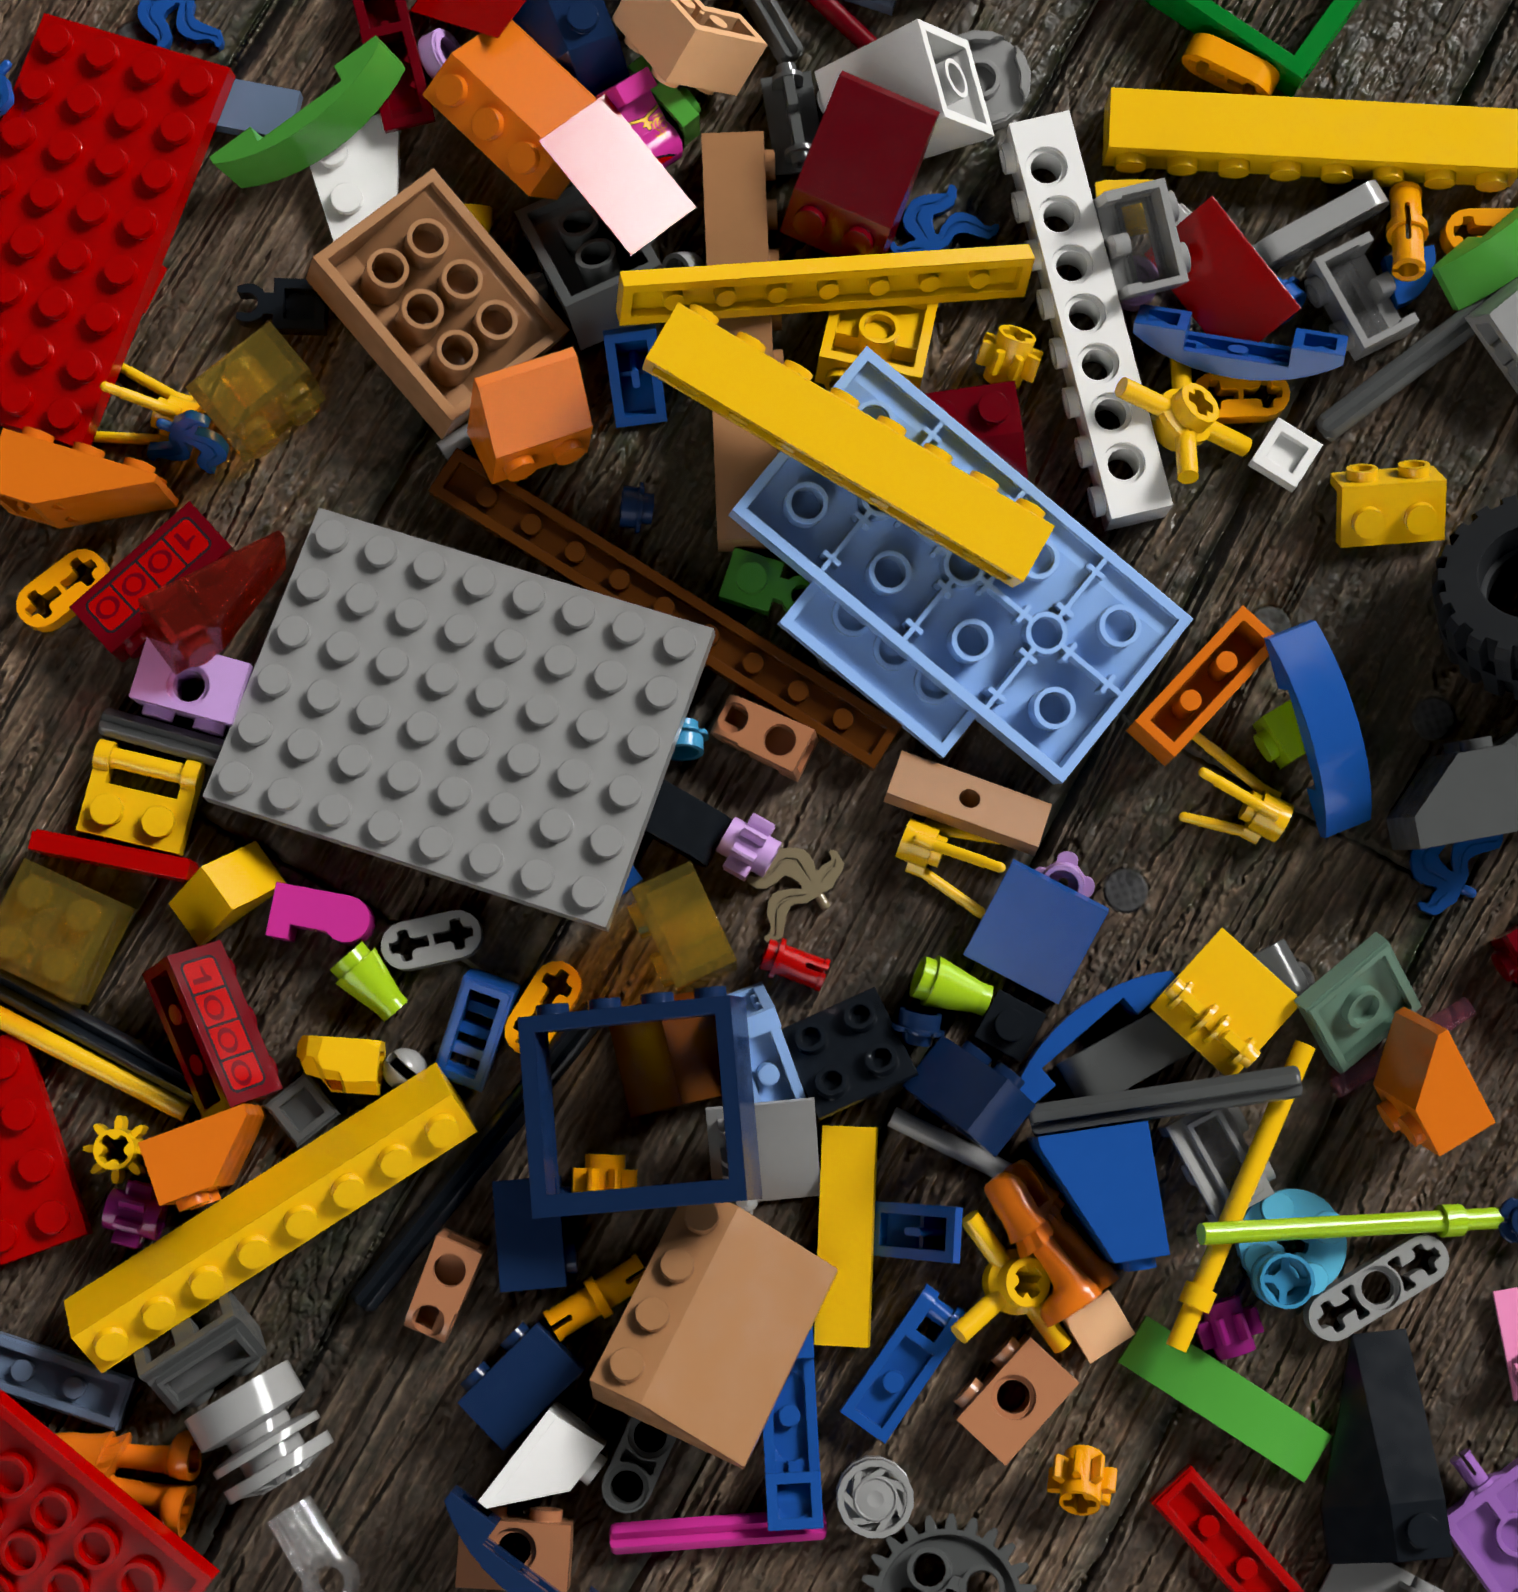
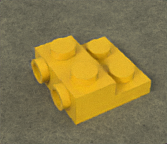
M938 303L830 311L814 382L824 384L825 388L830 391L863 349L868 346L920 390Z

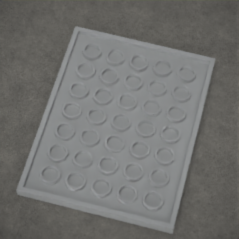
M318 508L242 696L234 723L230 726L202 797L207 802L609 932L716 636L714 628Z

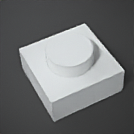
M1278 417L1248 466L1292 493L1323 444Z

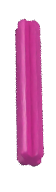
M824 1509V1528L768 1531L767 1512L617 1522L610 1526L609 1543L613 1554L622 1555L814 1541L826 1538L827 1522Z

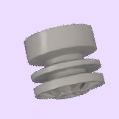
M288 1360L246 1382L184 1421L201 1453L212 1451L224 1445H227L232 1455L213 1472L216 1480L240 1467L246 1479L223 1492L230 1505L243 1498L264 1495L310 1467L325 1447L334 1442L328 1430L306 1443L299 1433V1430L321 1418L317 1410L291 1418L286 1410L305 1392Z

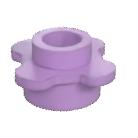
M1063 851L1058 854L1057 861L1046 868L1037 867L1035 869L1057 882L1060 878L1067 879V887L1088 898L1094 892V880L1083 874L1078 866V857L1073 852Z

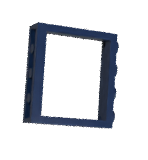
M712 986L693 989L694 999L674 1001L673 992H655L641 994L640 1005L621 1006V998L619 997L588 1000V1010L569 1012V1003L537 1005L536 1016L518 1017L532 1219L762 1199L745 997L727 995L726 986ZM715 1016L729 1179L560 1194L548 1033Z

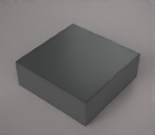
M305 1073L264 1105L297 1148L304 1146L342 1115V1112L316 1079Z

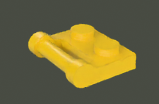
M99 739L93 753L92 771L76 830L81 833L183 857L205 776V764L187 759L185 763L121 749L115 741ZM114 769L180 784L178 797L174 799L110 784Z

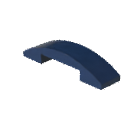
M458 1485L452 1489L444 1500L449 1516L469 1552L498 1585L507 1592H561L489 1538V1535L501 1519L490 1509H486L477 1499ZM590 1586L587 1592L599 1591L596 1590L594 1587Z

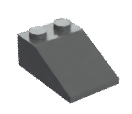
M574 185L566 188L557 200L544 198L514 211L534 257L546 277L547 284L561 314L581 351L604 341L603 330L638 326L619 325L616 314L619 272L662 269V264L650 243L631 256Z

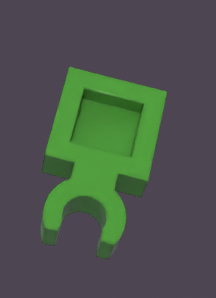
M641 55L628 65V69L634 74L647 66L651 71L652 66ZM654 77L657 86L652 88L651 92L666 121L676 129L685 147L700 135L699 113L701 112V107L687 88L683 86L680 89L671 88L662 84Z
M735 547L719 593V601L769 616L773 602L782 604L783 609L787 612L794 603L791 597L792 594L799 589L805 590L810 583L801 575L794 576L789 580L782 578L784 562Z

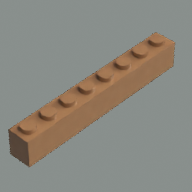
M764 131L701 133L706 266L779 261V249H769L768 231L778 230L777 199H766V181H775L774 149H764ZM782 314L719 319L717 324L719 327L735 336L738 332H744L753 336L765 345V354L782 364L784 363L783 349H773L772 331L782 330ZM712 411L718 552L734 551L735 547L746 551L769 550L728 515L780 451H777L775 447Z

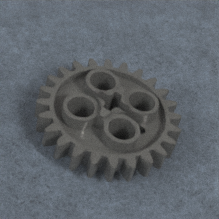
M950 1513L946 1520L945 1529H938L931 1515H928L925 1519L924 1533L918 1534L914 1527L906 1523L904 1527L908 1541L901 1544L896 1539L888 1536L886 1542L892 1551L889 1558L877 1554L871 1556L874 1563L881 1569L879 1576L863 1575L861 1579L868 1586L872 1587L874 1592H901L904 1588H910L919 1592H968V1585L971 1579L976 1575L985 1573L997 1579L999 1592H1037L1036 1585L1020 1584L1018 1580L1028 1571L1029 1566L1027 1562L1014 1565L1009 1563L1016 1550L1013 1542L998 1550L995 1547L999 1533L998 1529L993 1527L981 1538L977 1536L978 1521L976 1518L972 1517L965 1530L962 1531L958 1530L955 1515ZM927 1556H937L942 1559L946 1568L943 1580L932 1587L921 1585L915 1575L917 1564Z

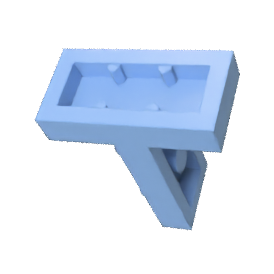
M762 981L727 994L745 997L754 1103L806 1098L781 1030L782 1025L775 1006Z

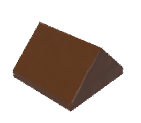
M693 991L674 995V1001L694 999ZM715 1016L609 1027L631 1119L722 1096Z

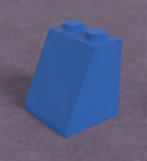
M1148 1121L1027 1138L1029 1151L1052 1186L1060 1191L1059 1197L1066 1203L1065 1206L1099 1256L1106 1261L1115 1263L1117 1270L1123 1269L1124 1272L1156 1268L1155 1257L1170 1255Z

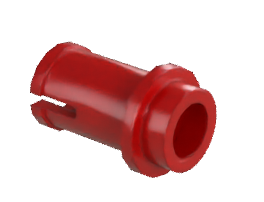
M783 937L779 942L769 939L759 969L767 971L768 978L773 979L774 975H778L819 992L826 978L824 973L828 971L831 960L786 945L787 939Z

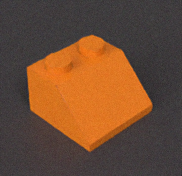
M573 347L474 378L467 434L491 484L507 479L512 482L520 481L532 475L537 469L555 463L558 465H568L580 459L585 453H588L593 423L578 357Z
M1406 1007L1397 1010L1393 1016L1373 1083L1382 1101L1377 1105V1110L1384 1123L1393 1133L1397 1131L1402 1132L1415 1147L1421 1144L1440 1157L1496 1122L1448 1029Z
M243 1103L138 1142L159 1206L177 1205L178 1211L182 1212L189 1209L190 1211L197 1210L220 1201L219 1190L234 1185L267 1117L264 1106Z

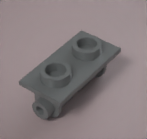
M794 62L780 63L775 67V75L760 78L771 148L775 152L776 177L800 174L820 125L811 71L802 72L797 70Z

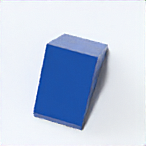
M649 324L603 330L616 428L668 422L663 381L642 369L644 360L657 339L656 325Z
M875 1201L874 1256L960 1264L963 1207Z

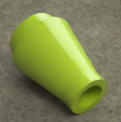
M362 941L330 969L338 979L334 984L375 1012L383 1022L388 1020L408 1001L399 990L376 948L370 951Z
M940 955L936 956L935 959L923 956L914 972L909 994L911 997L920 999L921 1006L972 1012L983 1016L990 1005L993 996V986L981 982Z

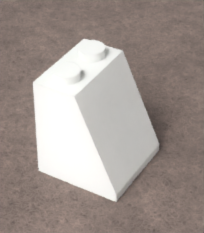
M916 19L814 72L819 88L817 102L823 114L842 71L939 111L940 114L923 159L975 144L994 136L968 40L920 19Z

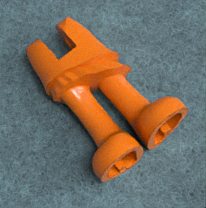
M1024 1159L1017 1160L1009 1165L1004 1172L997 1174L985 1184L984 1192L1001 1220L1010 1244L1016 1243L1019 1259L1028 1257L1033 1253L1050 1278L1053 1285L1052 1294L1040 1307V1316L1047 1328L1082 1309L1100 1296L1104 1289L1119 1279V1275L1114 1267L1099 1256L1064 1219L1061 1209L1066 1203L1058 1197L1060 1191L1049 1185L1030 1162Z
M189 1430L177 1434L170 1445L131 1444L133 1437L131 1432L117 1437L115 1431L105 1433H55L145 1509L157 1512L159 1520L180 1538L183 1537L194 1510L197 1496L196 1485L147 1482L117 1477L115 1474L119 1468L162 1473L183 1481L195 1480L200 1473L203 1453H201Z

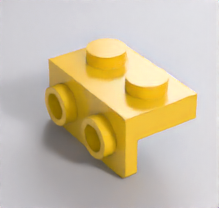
M1404 460L1398 463V468L1378 469L1377 466L1372 464L1360 463L1347 466L1345 472H1333L1330 474V484L1337 491L1336 543L1340 548L1445 540L1447 479L1434 466H1431L1429 462L1424 460Z

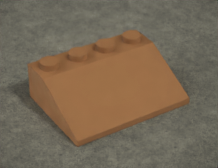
M434 168L314 255L306 276L307 282L441 440L469 420L474 378L542 357L570 331Z
M733 1203L678 1206L589 1380L593 1399L741 1469H745L838 1273V1269Z

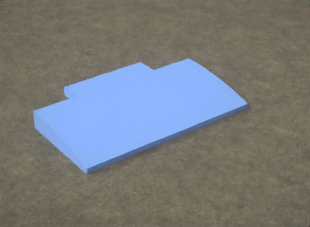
M866 346L833 387L841 389L856 398L860 403L858 409L874 419H877L879 415H883L902 425L907 431L904 436L923 447L925 443H930L943 449L953 457L951 464L965 473L970 474L974 470L992 478L1000 486L997 492L1016 502L1017 498H1022L1039 506L1046 513L1043 519L1055 525L1024 582L1013 588L781 451L735 505L728 516L810 583L777 625L886 715L900 723L903 729L940 759L944 758L975 719L1053 785L1061 784L1067 779L1192 622L1193 618Z

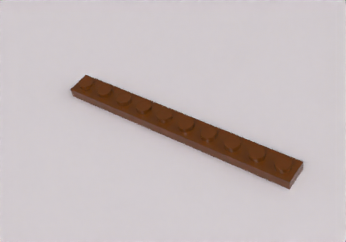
M455 449L428 491L432 497L577 587L714 628L716 636L704 667L781 715L815 729L818 738L874 772L901 729L902 725L890 716L514 482L507 479L491 484L482 463L461 449Z

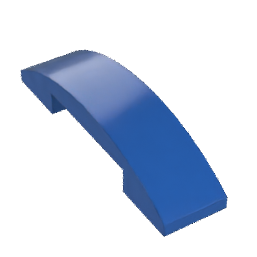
M1147 304L1140 305L1133 326V333L1143 342L1179 363L1214 375L1258 381L1291 380L1309 377L1341 367L1344 364L1349 337L1347 335L1296 328L1292 347L1193 332L1189 331L1192 311Z
M1309 620L1265 637L1264 640L1278 689L1288 690L1314 780V785L1306 789L1320 837L1328 838L1371 820L1372 793L1370 773L1360 725L1339 665L1320 627L1315 620Z
M1165 971L1131 979L1092 997L1075 1008L1044 1036L1024 1062L1018 1073V1076L1025 1081L1020 1091L1034 1104L1056 1086L1042 1069L1047 1063L1115 1004L1118 1003L1130 1017L1139 1014L1176 978L1172 971Z
M813 1326L763 1429L768 1531L824 1528Z

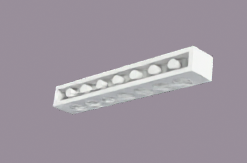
M1067 110L1009 123L1005 141L1003 144H999L1000 163L1004 174H1012L1017 191L1011 193L1013 213L1017 223L1025 222L1029 240L1024 241V244H1030L1035 257L1031 272H1038L1042 288L1036 291L1037 305L1042 320L1050 319L1054 338L1049 339V350L1053 366L1056 370L1062 368L1067 387L1062 388V401L1068 419L1075 418L1080 437H1075L1074 439L1078 463L1081 468L1088 467L1093 486L1087 488L1091 513L1094 518L1101 517L1105 531L1165 518L1172 508L1173 502L1150 414L1115 396L1116 385L1123 377H1127L1141 384L1070 111ZM1036 169H1047L1054 174L1056 181L1041 183L1033 177L1031 172ZM1054 216L1062 218L1068 224L1069 229L1063 232L1052 231L1045 225L1044 220ZM1061 265H1072L1080 271L1082 278L1076 281L1065 280L1058 274L1056 268ZM1075 313L1086 314L1093 320L1095 327L1090 330L1077 329L1070 322L1069 316ZM1087 362H1097L1106 369L1108 377L1101 380L1091 379L1084 373L1082 365ZM1099 411L1114 413L1120 421V427L1113 430L1101 427L1095 419V413ZM1112 460L1127 462L1133 470V477L1126 480L1114 477L1108 469V462Z

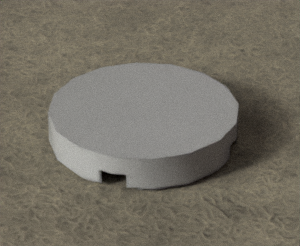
M971 30L956 35L968 40L993 131L1006 127L1020 115L1030 93L1031 70L1024 53L1016 45L1014 47L1010 42L1005 41L1004 36L993 31Z

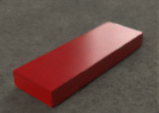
M40 829L32 831L28 845L29 850L44 856L187 883L200 868L198 863L189 858Z
M1189 1463L1148 1500L1230 1592H1304L1299 1584Z

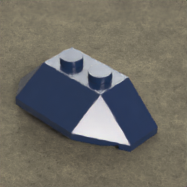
M526 0L512 19L594 96L630 76L617 32L604 0Z

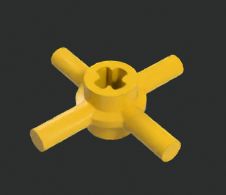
M1170 358L1172 389L1160 394L1127 377H1123L1116 385L1115 396L1152 414L1150 418L1156 440L1166 449L1176 452L1177 480L1182 484H1192L1199 478L1198 445L1207 440L1243 457L1250 451L1252 439L1217 422L1220 411L1215 398L1203 386L1192 383L1191 367Z
M978 1210L967 1214L962 1219V1227L988 1261V1265L985 1267L982 1275V1287L985 1296L951 1326L952 1333L959 1341L967 1343L1000 1311L1009 1315L1026 1314L1054 1353L1065 1350L1072 1340L1060 1323H1057L1047 1328L1040 1316V1307L1049 1293L1051 1281L1039 1260L1033 1253L1028 1257L1019 1259L1017 1249L1006 1250ZM1068 1222V1224L1071 1225L1078 1232V1230L1071 1223Z

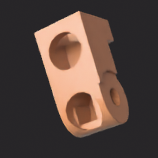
M735 695L728 696L710 731V734L721 742L749 754V757L778 770L779 774L796 782L799 781L819 742L815 729Z
M444 1228L436 1235L411 1301L404 1326L445 1343L454 1327L462 1304L469 1295L490 1246L448 1228Z

